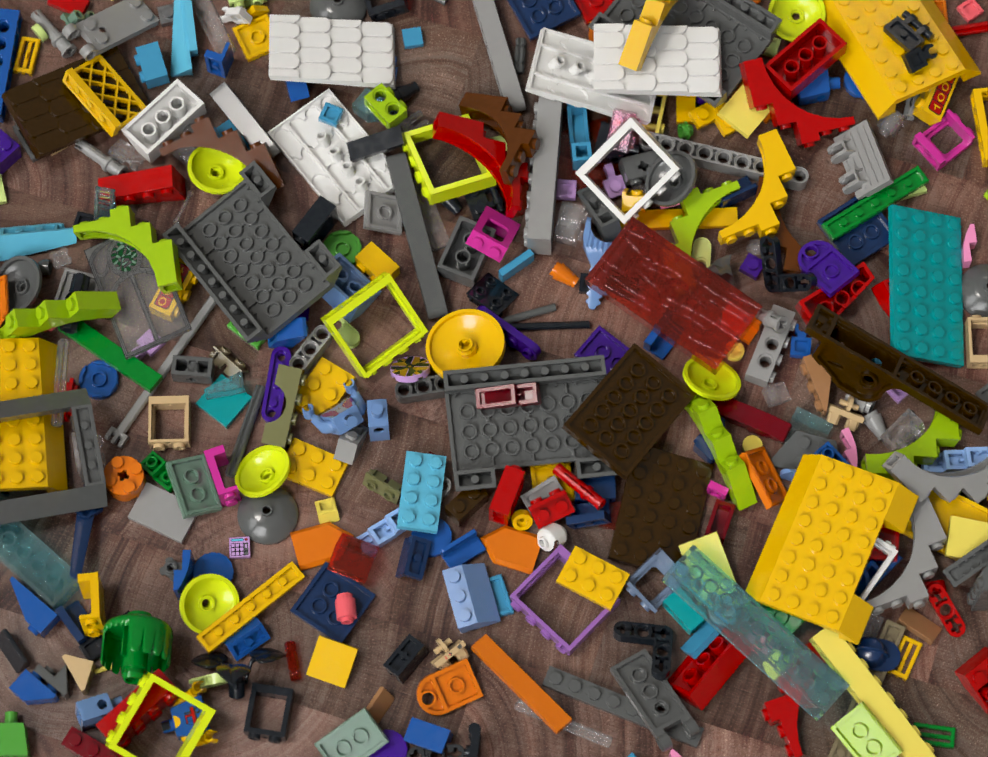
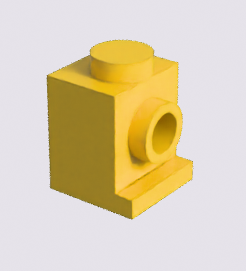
M625 188L622 191V211H629L646 193L638 189L629 192V188ZM642 208L639 212H645L646 210Z

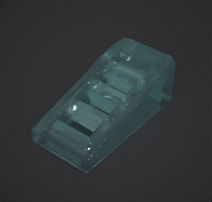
M95 187L94 220H98L100 217H110V209L116 208L115 189Z
M242 372L204 389L207 400L246 392Z

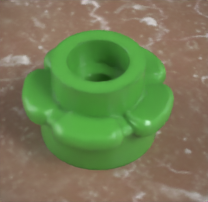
M687 121L678 124L677 133L679 138L689 140L693 135V127Z

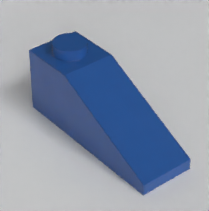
M12 576L10 581L24 618L29 625L27 629L35 636L40 634L44 638L60 621L59 616Z

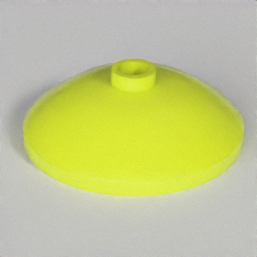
M771 0L768 8L769 12L782 19L776 34L789 42L796 39L819 18L825 21L826 17L825 5L822 0ZM797 14L800 18L795 20L792 16Z
M198 147L191 153L188 159L187 171L191 181L202 191L211 194H227L244 180L239 172L246 165L222 151Z
M694 357L686 362L682 371L684 381L688 387L705 399L709 398L713 401L729 400L734 398L741 388V380L736 371L725 362L712 357Z
M264 445L248 453L240 462L235 475V484L238 490L250 498L264 497L276 491L285 482L290 472L291 460L288 453L282 447Z
M212 573L199 575L193 578L181 593L179 601L180 615L188 628L200 634L240 602L239 595L235 586L227 578ZM207 599L208 604L203 606V601Z

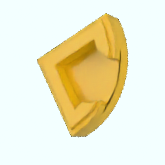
M252 5L246 12L253 17V20L268 14L270 11L268 6Z

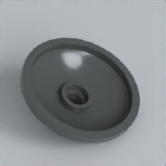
M310 0L311 17L363 21L367 11L365 0H341L340 2H335V0Z
M683 151L668 152L683 169L680 171L681 175L674 182L670 181L666 185L667 189L660 196L656 195L651 199L653 203L662 207H670L683 201L692 191L697 179V166L694 159ZM661 157L652 164L647 173L645 181L646 193L671 169Z
M15 256L7 260L0 267V276L8 275L9 313L13 309H28L37 299L42 286V273L36 261L27 256Z
M988 264L976 265L967 270L962 276L963 308L970 315L988 317Z
M280 487L264 497L250 498L244 496L238 507V524L246 537H250L251 541L262 545L277 544L288 538L290 533L294 531L298 522V508L294 498ZM268 508L270 509V512L268 514L263 513V510Z

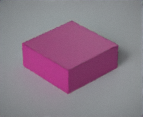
M711 480L707 487V493L725 501L729 488Z

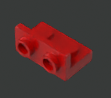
M560 488L549 492L550 497L544 500L539 497L530 501L531 506L528 509L538 529L575 512L565 489L561 491Z

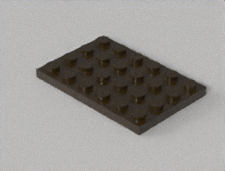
M634 343L565 422L562 429L625 480L695 397L696 393Z
M651 448L627 476L607 559L639 568L661 548L688 576V570L678 545L697 538L713 465ZM652 567L649 570L662 574L656 567Z

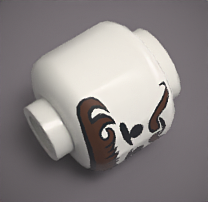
M551 523L541 528L537 533L538 545L549 553L553 552L560 544L564 546L567 542L566 529L558 523Z

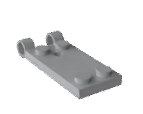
M123 0L76 24L70 23L66 25L62 30V34L68 41H72L81 35L88 44L84 45L79 53L86 61H90L105 51L159 25L160 20L142 0Z

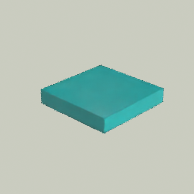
M221 374L196 402V406L227 429L250 403L252 397Z

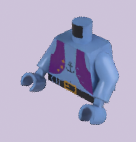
M351 379V386H346L343 383L346 392L351 396L318 415H315L314 406L308 404L309 411L302 408L303 417L306 420L311 419L313 425L323 434L342 435L364 421L362 415L365 413L366 403L359 391H357L358 388L353 379Z

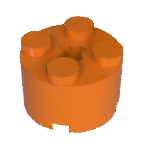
M116 456L112 458L104 469L106 488L111 496L119 501L128 502L136 497L138 498L147 482L141 464L129 456Z

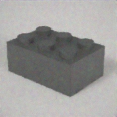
M459 216L437 265V273L441 277L472 288L477 283L488 256L465 244L477 222ZM484 225L482 231L496 239V229Z

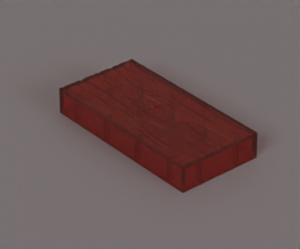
M633 216L585 278L587 286L714 375L717 374L762 313L763 308L759 303Z

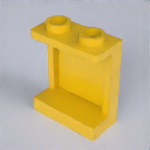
M98 572L77 574L83 598L91 599V614L79 615V620L85 636L98 637L103 635V627L105 625L104 588Z

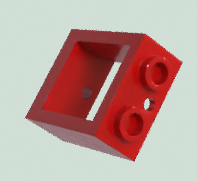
M517 465L505 466L489 507L490 521L501 525H509L525 484V471Z

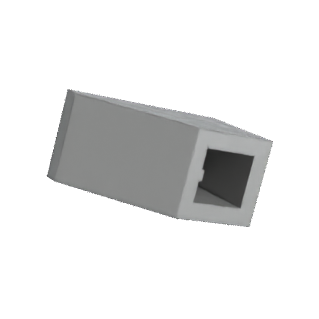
M360 423L340 435L333 459L353 465L360 453L369 428Z

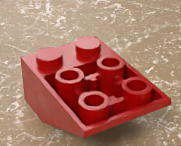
M984 647L954 672L965 689L988 714V647Z

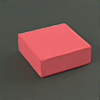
M966 0L957 6L956 9L967 23H970L984 12L976 0Z

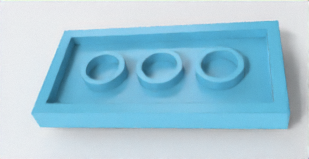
M406 451L396 529L437 534L447 456Z

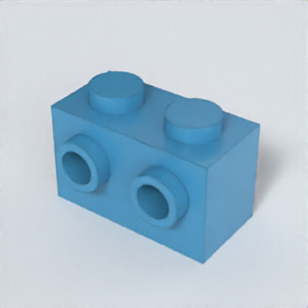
M158 41L135 47L137 55H134L136 65L141 66L142 71L139 72L142 83L146 82L147 89L170 83Z

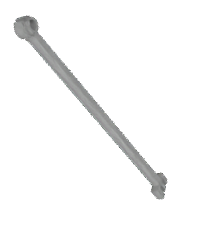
M209 296L190 323L191 329L183 333L157 372L163 376V379L172 367L173 355L182 354L217 304L211 296ZM161 382L151 393L144 389L118 428L116 429L111 426L104 439L109 440L114 435L111 443L115 445L121 439L117 447L122 449L129 440L126 432L149 401V396L154 394Z

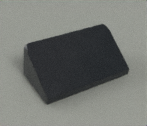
M4 628L0 633V649L16 673H20L28 668L30 663L11 634Z

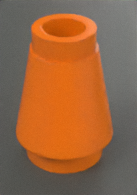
M560 262L556 263L549 274L553 277L552 279L572 288L580 279L564 263L561 264Z

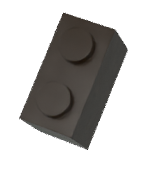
M484 489L461 491L445 506V514L460 527L488 502V493Z

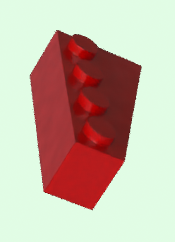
M172 165L98 178L99 201L106 207L114 208L120 205L186 200L185 178Z
M865 262L856 266L860 270V275L831 298L821 289H818L796 304L795 309L806 325L818 304L841 315L871 284L875 277Z

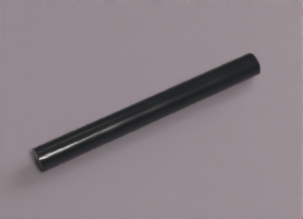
M589 321L510 323L518 331L590 328Z

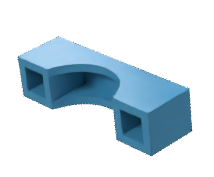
M566 103L572 170H578L592 156L587 109L583 107L578 108Z

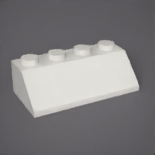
M176 79L124 126L121 131L134 148L149 163H152L161 155L159 149L163 147L162 143L173 139L174 142L180 138L179 135L185 133L191 128L190 125L195 123L194 119L205 115L207 111L204 102L179 79Z

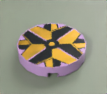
M404 357L391 365L392 378L395 377L396 381L402 383L419 381L418 378L423 376L424 379L429 375L430 363L423 357Z

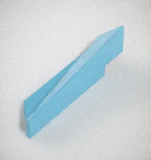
M174 0L171 77L193 75L191 56H198L192 0Z
M59 222L0 228V262L15 256H26L76 244L77 237L73 232V227L65 228L64 224Z

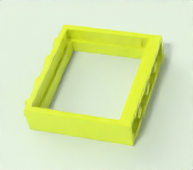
M469 114L461 115V117L471 119ZM433 124L404 132L406 145L402 146V151L407 153L408 164L415 171V180L421 184L422 195L427 198L430 205L496 186L495 178L475 159L482 174L434 188L414 145L415 143L432 139Z
M386 272L380 274L320 318L358 375L363 378L375 375L377 369L381 366L389 365L393 361L392 358L408 351V346L414 342H420L421 338L428 332L390 273ZM387 286L415 329L362 367L334 326V323Z
M150 672L147 675L144 674L137 684L140 686L137 692L132 693L127 700V709L125 712L121 711L117 717L116 722L118 724L114 731L110 730L107 734L105 746L124 757H137L118 746L117 743L154 682L202 710L175 756L190 757L216 710Z

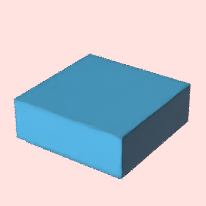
M421 27L402 29L405 49L424 47Z
M326 102L318 120L337 128L344 109Z

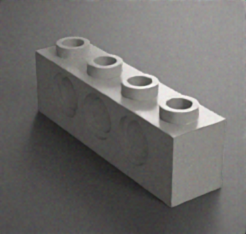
M773 304L771 310L775 311L779 316H786L789 319V326L781 334L777 333L772 327L767 328L764 326L744 378L745 381L763 388H767L768 383H773L777 373L773 370L775 365L780 366L783 355L780 354L782 348H787L790 337L787 335L789 330H794L797 320L794 319L796 312ZM773 344L777 349L770 350L767 345ZM760 362H768L770 366L762 367Z

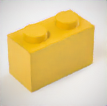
M372 241L355 256L356 268L362 274L366 273L370 277V281L383 272L390 273L393 279L400 274V266Z

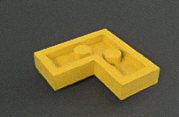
M706 102L688 113L697 130L714 122L724 138L736 132L734 128L717 116L726 102L716 108Z

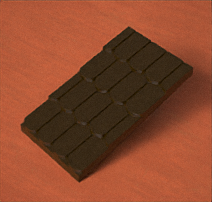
M115 46L102 53V57L139 99L148 106L150 104L118 47ZM84 58L36 77L32 81L11 88L1 96L37 160L105 131L62 82L68 69H75L87 62ZM99 61L93 64V69L103 71L104 67ZM78 73L81 78L89 79V73ZM92 74V80L102 82L103 76ZM105 78V83L116 85L114 78ZM91 85L93 92L101 94L102 87ZM104 88V94L115 96V90ZM118 90L117 97L128 99V94ZM103 99L105 106L113 108L114 101ZM117 102L116 108L127 110V104ZM130 104V111H141L138 106ZM116 113V118L122 123L126 120V115Z

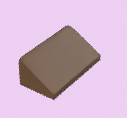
M907 607L896 622L906 627L908 631L929 645H932L942 630L941 627L914 609H908Z
M380 687L366 707L377 724H379L393 703L394 697L384 687Z

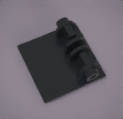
M487 273L466 293L470 302L477 306H485L500 318L503 315L502 312L520 295L490 273Z

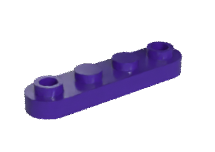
M479 306L476 309L494 317L503 330L507 345L518 350L526 359L536 360L541 354L540 347L534 341L485 306Z
M277 347L271 354L261 410L262 418L266 423L277 420L283 412L285 394L274 383L278 365L289 366V361L292 358L290 350L286 347ZM280 356L285 357L283 361L278 360ZM270 412L275 413L274 417H269L268 415Z

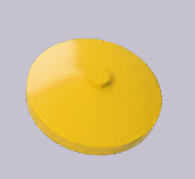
M461 309L445 315L432 327L426 340L427 359L432 369L442 378L443 371L497 366L502 361L506 348L505 336L498 321L490 314L476 309Z

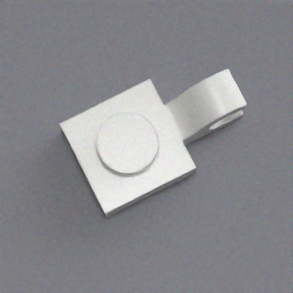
M240 6L234 8L223 7L222 10L225 12V15L219 16L222 22L228 23L233 21L235 24H250L253 18L246 12L245 8Z

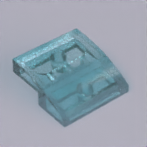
M797 406L789 422L792 427L785 442L782 444H785L796 431L827 438L834 424Z

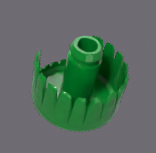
M136 610L113 617L103 627L101 664L109 671L112 665V672L114 674L119 673L121 665V674L124 682L137 685L143 675H147L148 672H151V669L154 673L158 668L162 672L169 668L172 654L173 630L168 623L153 617L145 611Z

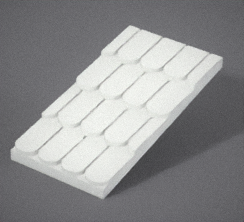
M269 14L270 80L373 88L382 83L385 87L388 86L391 89H395V33L393 24L388 22H362V20Z
M624 23L594 24L595 93L722 97L721 31L719 28L687 27V25L660 26L647 53L642 69L635 71L618 64L632 25H625Z
M548 28L540 30L525 89L526 92L553 101L558 100L578 108L583 107L613 118L618 117L628 120L630 117H635L641 125H648L650 123L656 95L595 93L594 41Z
M329 88L267 132L314 192L336 205L338 220L344 227H347L352 221H355L364 214V199L367 190L390 195L394 192L386 162L387 156L384 153L356 162L350 161L347 142L369 135ZM326 102L344 109L337 128L318 120Z

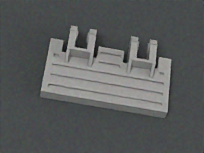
M867 119L833 138L835 143L827 148V152L833 155L830 159L832 164L836 165L843 162L846 173L839 178V183L845 185L842 189L845 195L854 192L856 198L860 200L865 196L870 197L894 183L871 124Z

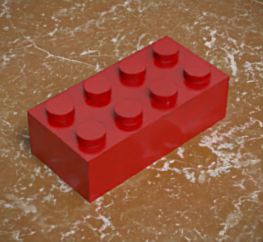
M819 18L767 62L765 68L776 88L784 97L791 101L845 54L847 43Z
M159 668L153 673L155 676L176 687ZM153 682L117 745L125 749L131 743L130 739L136 734L140 735L147 728L146 725L151 720L156 721L163 714L162 711L167 706L171 707L178 700V696ZM140 686L96 724V727L105 738H107L110 730L114 731L118 724L116 722L117 717L121 711L125 712L128 707L127 700L132 693L137 692Z

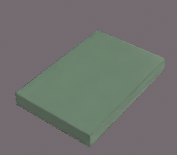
M204 454L166 462L165 467L183 519L222 510L223 507Z
M364 707L315 742L314 745L323 757H369L390 740L366 707Z

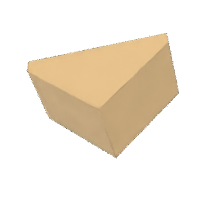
M66 654L63 655V660L85 696L88 694L96 668L94 661Z

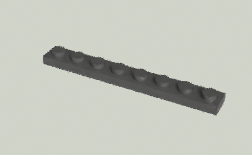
M549 667L542 684L543 687L648 729L628 697L555 667ZM680 722L665 732L671 739L697 748L704 728L698 726L700 732L689 737Z

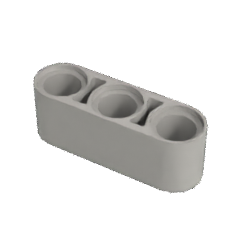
M318 325L290 359L289 366L294 367L297 364H302V369L305 370L304 374H308L332 343V335L325 325ZM322 333L328 335L325 339L318 338ZM308 349L316 350L314 354L306 353Z

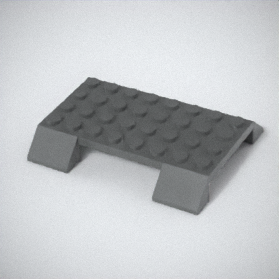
M614 0L604 14L599 11L588 27L594 31V24L624 23L625 25H632L634 19L640 18L646 0ZM678 0L665 17L661 26L687 25V27H715L720 29L722 97L697 96L716 108L725 103L742 82L739 64L744 61L760 58L771 44L782 23V19L751 0Z
M255 161L239 172L244 180L235 186V189L225 194L186 227L182 228L177 222L162 234L165 239H172L177 245L179 257L247 343L273 337L334 287L342 269L340 263L320 239L303 252L275 218L268 207L277 187Z
M604 355L443 371L452 469L456 492L496 488L495 470H503L506 465H517L522 468L574 462L577 479L618 475L562 429L565 422L606 376ZM533 382L540 384L542 404L477 409L475 389Z

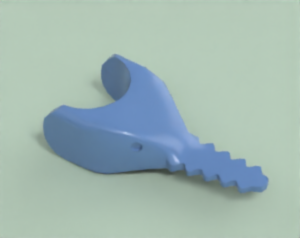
M587 217L583 233V249L591 268L589 271L592 275L588 277L591 283L587 285L590 290L586 293L589 296L586 299V303L589 309L595 310L601 304L599 301L603 297L601 291L605 290L603 284L607 283L605 277L609 275L610 269L624 258L629 248L633 226L628 225L624 236L619 240L611 243L603 242L592 233V218Z

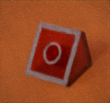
M342 533L335 545L327 570L366 584L380 547Z

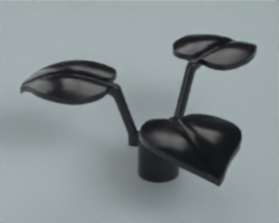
M258 648L250 652L251 659L249 664L246 665L225 664L224 662L228 661L226 655L211 652L210 654L198 655L191 660V663L193 662L201 668L216 667L218 675L228 682L229 697L241 699L245 697V684H248V677L253 663L273 662L286 657V654L273 648Z

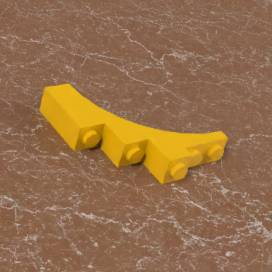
M678 0L645 1L640 18L634 19L618 63L619 65L635 71L642 69L647 53L661 24Z
M777 129L758 136L757 145L762 156L764 169L761 191L754 204L744 216L734 224L719 231L718 241L720 245L725 243L727 245L732 244L738 238L754 235L756 231L760 238L771 234L774 235L779 229L780 223L773 208L777 210L786 204L788 195L781 181H790L795 175L796 168Z

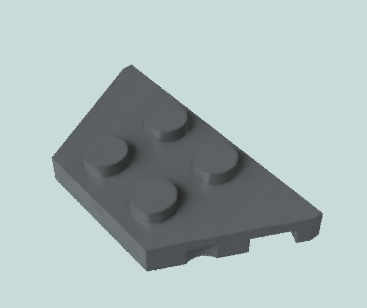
M796 431L773 456L771 461L775 467L797 470L803 454L815 453L827 441L838 451L837 443L831 439Z

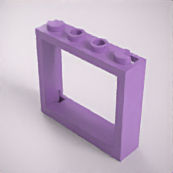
M560 544L510 595V605L515 611H521L526 616L525 619L530 625H536L541 629L540 633L545 639H551L555 642V647L559 652L570 656L618 607L621 599L618 597L611 611L604 609L568 645L520 600L558 560L566 564L571 553Z

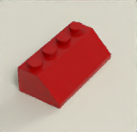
M717 622L716 624L720 625L723 631L696 659L688 655L667 680L678 696L689 705L701 711L709 704L711 699L753 650V647L742 633Z

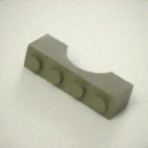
M282 364L278 365L274 384L284 392L286 407L283 414L277 420L265 423L261 443L280 446L286 449L288 445L292 444L294 434L291 433L292 426L296 425L298 414L295 412L297 405L300 406L302 401L300 390L301 386H305L307 374H304L305 370Z

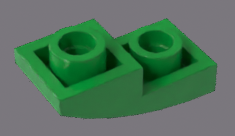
M152 451L140 464L154 481L164 490L172 493L174 490L165 467L166 461Z

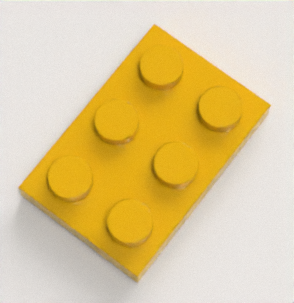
M322 357L306 379L305 386H301L300 394H302V401L300 406L297 405L296 411L303 415L302 408L309 411L308 404H312L315 415L322 413L343 399L347 393L343 383L346 386H351V379L355 381L356 377Z
M294 438L287 451L291 460V468L286 479L330 498L334 497L349 464L333 459L334 454Z
M575 546L556 583L611 611L630 574Z

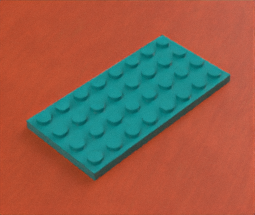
M892 204L888 207L890 346L916 361L961 368L964 366L961 218Z

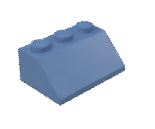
M340 252L334 257L342 266L341 272L334 287L322 296L333 308L371 282ZM379 290L343 318L349 323L358 318L382 291Z
M485 563L463 564L442 570L457 627L461 633L501 622Z

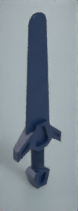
M103 508L75 512L77 515L70 565V576L73 579H78L77 574H82L93 520L95 516L103 511Z

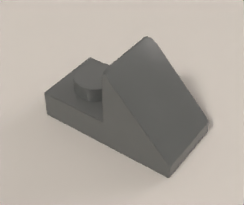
M39 664L34 669L47 684L49 683L66 700L70 698V677L67 665L55 677L56 673L47 665L44 668Z

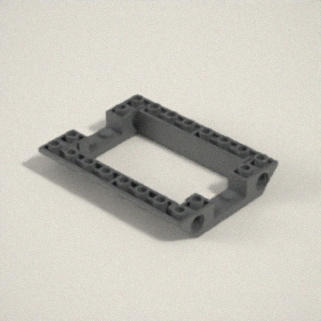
M86 388L0 401V422L69 412L71 408L72 430L75 431L81 464L80 474L85 487L2 500L0 501V525L108 506L106 481L94 415Z

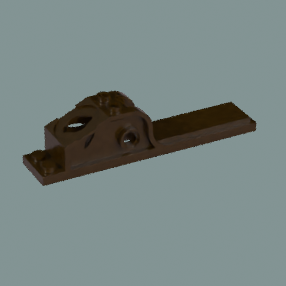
M817 305L804 332L819 341L812 357L819 366L822 365L839 389L864 402L876 401L890 389H900L977 435L981 434L988 419L987 402L823 305ZM877 358L881 360L882 364H876L872 359Z

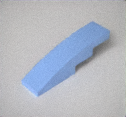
M965 447L963 450H944L932 465L921 464V469L938 473L964 470L985 460L988 457V447Z
M399 508L385 515L383 520L367 528L365 533L349 542V545L360 560L406 531L396 529Z

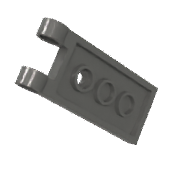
M643 649L612 666L610 672L654 736L661 751L665 752L673 747L670 737L665 732L669 728L681 722L684 731L689 737L699 733L700 730L696 721L685 708L666 679L656 680L651 674L652 657L646 649ZM658 707H663V708L665 709V711L662 712V713H659V712L657 711V708H658Z

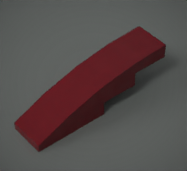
M734 399L725 401L712 400L717 406L721 418L727 419L731 424L746 428L750 433L784 443L792 427L790 423Z

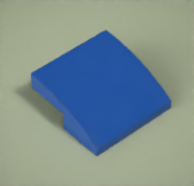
M183 550L182 570H174L173 591L177 600H180L183 589L193 578L195 559L191 550Z

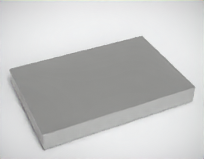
M146 482L128 515V519L180 544H183L197 518L195 516L183 519L176 496Z

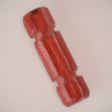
M287 641L284 643L287 652L288 669L291 671L289 672L291 681H299L302 677L299 670L297 651H295L297 650L295 641Z

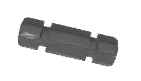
M516 38L514 68L516 74H523L526 39Z

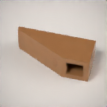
M811 354L802 358L799 367L802 375H806L808 380L807 389L809 393H813L815 398V409L824 417L828 407L831 376L822 365L819 366Z

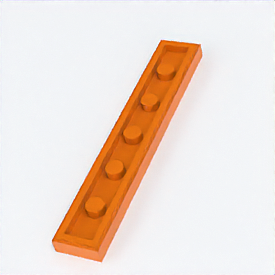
M487 634L471 646V650L556 734L572 722V718Z

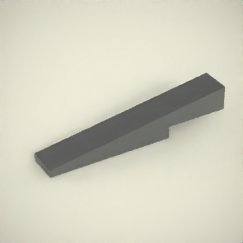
M988 539L942 571L954 588L988 565Z

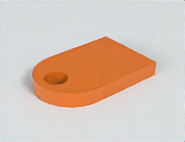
M467 658L425 676L419 682L416 689L418 704L425 712L432 715L446 714L483 697V693ZM425 693L433 695V701L430 704L422 702V696Z

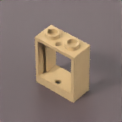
M972 315L967 317L964 324L967 369H988V355H973L972 329H988V317Z
M189 395L149 396L148 444L150 448L156 451H163L165 448L185 450V448L191 447V400ZM185 409L184 439H156V410Z

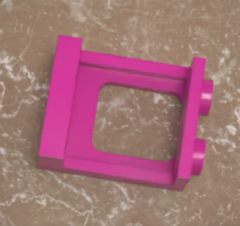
M949 109L940 122L932 125L925 132L916 134L912 145L939 171L973 144L975 136L973 131L961 122L960 117ZM950 126L963 141L947 154H943L933 144L931 138L945 127Z
M486 206L465 244L500 263L521 224ZM484 225L496 229V235L504 238V240L500 242L482 231Z
M220 445L205 450L204 454L222 507L236 505L241 500L237 485L225 489L218 467L229 463L224 446Z

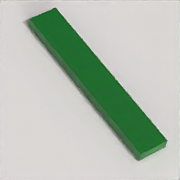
M916 166L893 180L894 183L870 197H865L821 225V228L833 242L881 213L890 205H894L928 184L929 179L920 167Z
M80 321L78 332L74 334L61 331L60 326L58 327L61 333L149 393L163 380L161 374L133 355L125 359L121 347L83 321Z

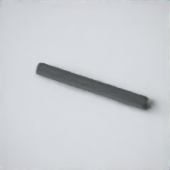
M262 385L255 386L225 475L229 478H235L239 464L243 459L264 399L265 387Z

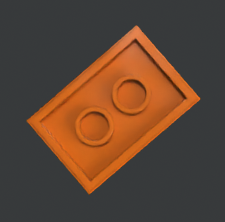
M761 446L741 453L739 457L745 462L749 477L766 510L781 505L787 490L765 447Z

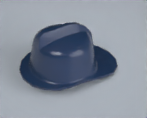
M862 637L859 645L853 644L856 649L855 654L859 659L862 658L866 661L870 670L888 672L895 669L900 662V651L891 641L874 637Z

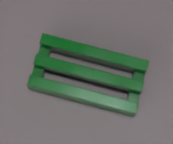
M913 723L919 729L951 733L948 736L921 732L920 737L950 741V743L923 740L932 747L954 749L955 727Z

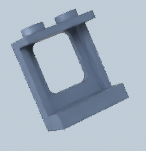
M659 548L628 578L626 582L628 586L625 589L633 597L637 595L642 600L640 605L647 612L652 610L656 613L663 600L691 579ZM652 567H656L669 580V584L653 600H648L635 587V584Z

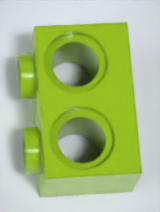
M380 83L364 96L365 106L387 129L396 127L407 118L408 108L402 100L398 101L390 87H385ZM379 97L385 98L384 101H377L376 99ZM390 111H397V112H398V113L395 114V115L389 114Z

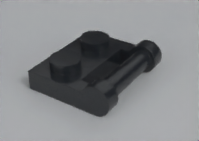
M472 723L468 728L471 743L470 745L466 744L465 757H479L481 727L478 723Z

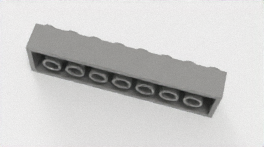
M539 96L538 102L534 104L535 118L533 120V130H536L537 136L540 139V148L535 152L533 158H530L529 190L527 191V209L525 211L526 225L523 238L524 247L531 249L534 254L551 255L563 103Z

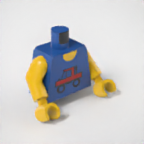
M195 681L192 687L185 693L204 703L202 695H199V693H206L207 688L200 689V684L204 681ZM179 698L170 709L172 719L162 721L161 726L164 734L176 731L178 740H182L184 743L202 710ZM208 724L195 747L208 744L209 742L217 743L218 739L212 737L214 733L218 732L211 730L210 724Z

